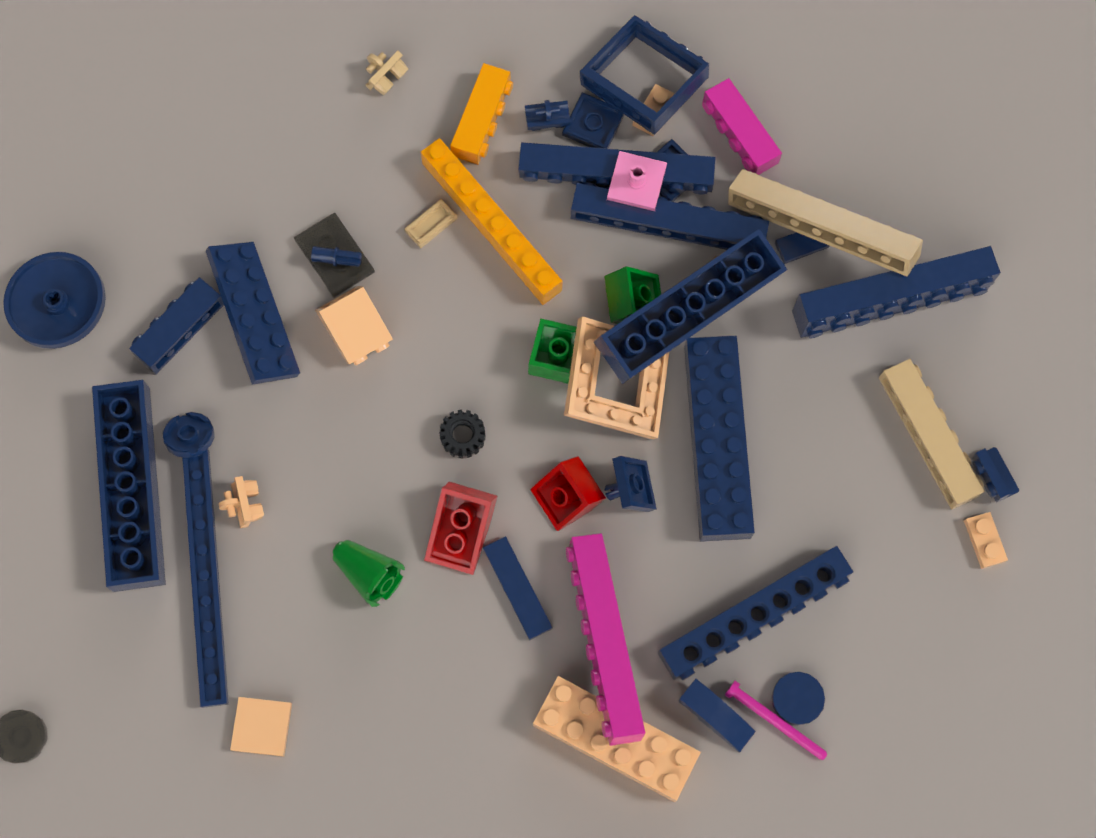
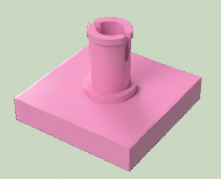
M619 151L607 200L655 211L667 162Z

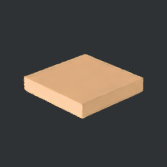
M238 697L230 750L284 757L292 703Z

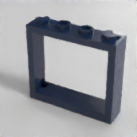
M636 15L580 70L581 86L654 135L709 78V63L703 60L702 56L695 55L685 45L672 40L668 34L663 31L660 32L651 26L648 21L645 22ZM635 38H638L692 74L658 112H655L600 75Z

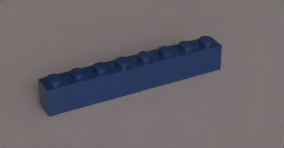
M521 142L518 171L519 178H523L528 182H536L538 179L553 184H559L562 181L572 182L574 185L588 182L594 183L599 187H610L618 154L621 151L667 162L661 186L664 189H669L673 193H681L683 190L693 191V193L698 195H705L713 190L716 157Z
M588 182L576 184L570 219L724 250H728L757 229H760L766 238L769 221L764 220L760 216L747 217L735 211L722 212L710 206H692L684 201L676 203L668 201L664 197H658L655 211L607 200L610 187L606 189L600 188Z

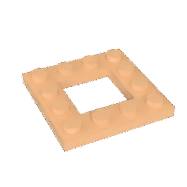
M583 316L580 317L577 322L564 416L652 440L657 439L669 352L639 373L635 406L595 396L601 352L594 344V341L614 326Z

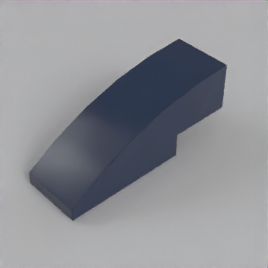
M698 679L691 683L678 700L679 703L696 715L698 720L739 753L756 732L742 717Z

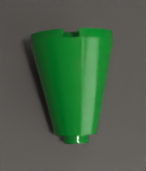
M351 540L340 541L333 549V561L371 607L379 606L378 601L382 598L385 600L389 599L403 579L400 571L401 569L405 571V567L401 562Z

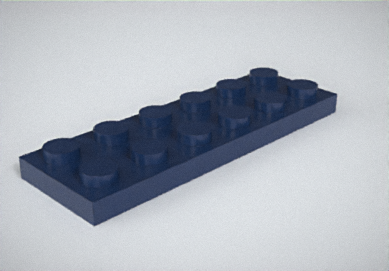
M254 242L208 246L205 252L251 384L298 377L300 370Z

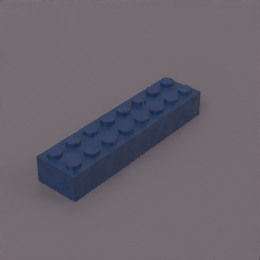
M757 229L602 334L594 341V344L623 384L788 269L761 230Z
M987 246L914 265L908 277L894 271H889L799 294L792 313L800 337L808 336L812 339L821 336L826 331L840 332L849 325L863 326L870 323V320L873 319L887 320L896 313L910 314L915 312L917 308L924 306L933 308L940 305L943 301H960L966 295H983L988 292L989 287L995 283L994 281L1001 272L992 247Z
M737 335L688 338L685 342L684 353L700 542L751 539L755 530Z
M144 380L92 386L106 587L113 592L166 585L150 388Z

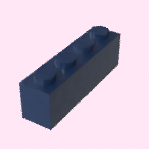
M200 277L196 281L190 282L186 286L184 293L178 299L172 300L167 306V310L160 317L158 316L152 320L148 330L133 340L132 346L129 348L130 351L153 373L157 374L224 306L221 295Z

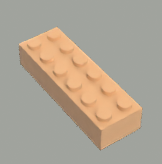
M558 676L534 720L533 726L665 798L676 802L701 752L644 721L646 733L641 741L609 746L608 737L604 738L602 733L604 717L603 712L598 711L596 696Z

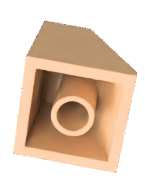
M356 286L315 309L348 364L354 363V365H358L368 359L367 354L374 350L376 353L383 351L390 346L388 342L393 340L362 286Z

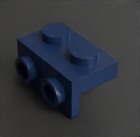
M996 447L989 450L984 448L975 453L972 458L974 460L972 461L973 467L978 475H982L986 483L984 484L988 495L995 499L996 503L1019 492L1016 482Z

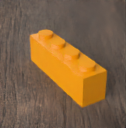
M483 63L450 145L451 152L457 158L479 165L481 157H486L489 149L488 139L490 136L493 137L495 135L497 116H502L505 109V102L503 101L506 95L510 96L514 82L511 81L510 71Z

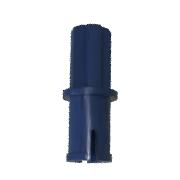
M313 246L311 260L312 262L333 264V266L340 264L358 267L362 262V254L360 252L339 250V247L332 249Z

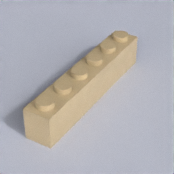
M908 359L884 370L879 380L952 510L984 493V484L980 476L973 472L971 460L967 453L962 452L959 447L956 433L949 429L945 413L935 404L932 390L929 386H925L921 379L922 373L919 367L913 364L911 359Z

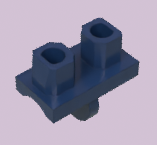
M544 100V103L525 105L528 130L538 131L553 127L564 128L571 125L568 100L558 102Z

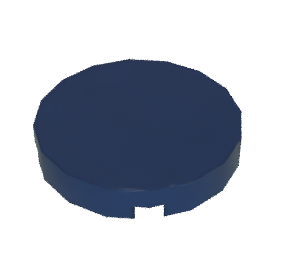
M188 412L181 417L178 415L166 424L163 430V439L167 450L171 454L183 458L195 457L205 452L212 445L215 438L214 428L209 418L201 413Z
M803 672L788 673L780 678L773 689L771 697L773 708L777 715L784 721L794 725H804L818 718L824 709L825 695L822 686L813 676Z

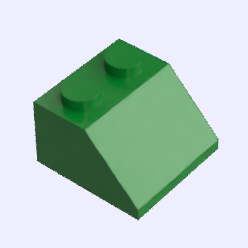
M625 266L604 276L611 323L619 324L661 295L658 274Z
M540 318L528 364V374L568 384L577 327Z

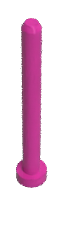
M736 680L733 681L724 694L729 699L732 696L818 759L824 760L826 758L827 752L741 690L739 688L740 683Z

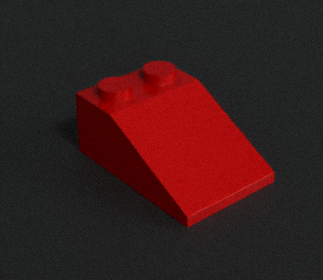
M448 482L443 486L424 560L473 575L492 520L498 496L453 482Z

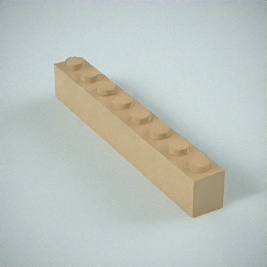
M742 169L729 187L728 205L755 216H760L765 220L908 277L921 255L923 240L914 235L848 211L845 208L764 178L756 173Z

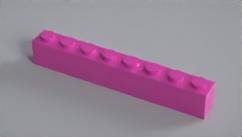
M600 533L572 537L569 547H566V558L568 562L572 563L571 582L573 586L577 587L578 595H576V607L578 611H582L581 631L583 635H587L586 655L587 659L592 660L593 664L591 679L593 686L598 688L599 695L596 696L597 708L599 712H603L602 733L604 738L608 737L609 746L639 742L646 732L603 535Z

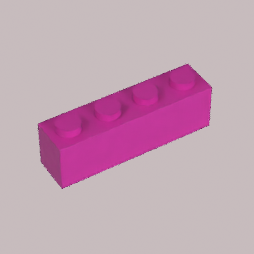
M729 78L705 91L702 102L705 112L708 115H712L717 129L721 134L724 133L731 149L735 153L738 152L742 158V164L747 171L760 175L779 164L782 152Z

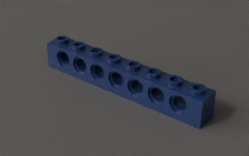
M835 546L658 651V655L673 680L680 677L683 681L695 674V667L703 664L705 668L717 661L716 655L722 651L729 654L739 648L738 642L747 637L751 641L761 635L760 629L769 624L773 628L783 622L784 618L782 616L791 611L793 615L806 608L804 603L813 598L815 602L828 595L826 590L832 586H835L836 589L850 582L848 577L854 571L838 546ZM818 570H823L828 574L829 580L827 582H822L818 579ZM795 584H804L807 588V594H798L795 590ZM774 596H781L785 600L784 608H778L774 605ZM752 609H759L763 613L762 621H756L751 617ZM730 622L739 623L741 633H731L728 624ZM715 635L718 637L719 646L710 647L706 642V636ZM693 648L697 652V659L694 661L687 660L684 657V649Z

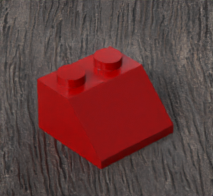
M579 456L560 462L530 489L557 531L562 530L586 515L606 499Z

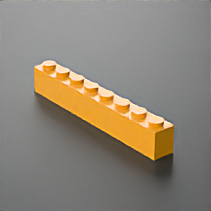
M439 138L422 150L421 159L424 167L541 304H546L562 291V279L445 143Z

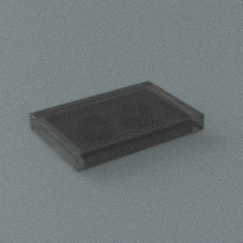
M336 213L331 214L294 237L296 244L333 298L375 273L374 268ZM313 246L332 249L339 247V250L360 252L362 254V262L358 267L340 264L333 266V264L312 262Z

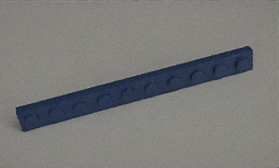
M207 449L195 457H182L201 708L229 705L210 452Z

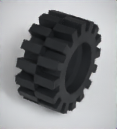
M461 409L458 410V413L454 414V411L449 413L450 416L443 419L444 422L443 424L441 423L439 432L445 451H449L453 457L455 455L462 459L463 456H467V458L472 457L471 454H477L479 449L484 446L486 435L483 421L479 419L476 413L473 415L469 410L462 412ZM461 425L468 426L473 432L471 439L465 443L457 442L453 438V431Z

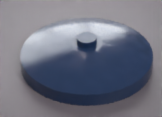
M50 252L30 259L13 274L4 294V313L11 328L24 341L41 348H62L80 341L95 328L104 311L106 294L101 277L85 259L71 253Z

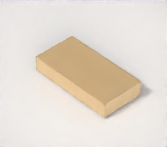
M440 199L404 230L421 249L457 219V215Z

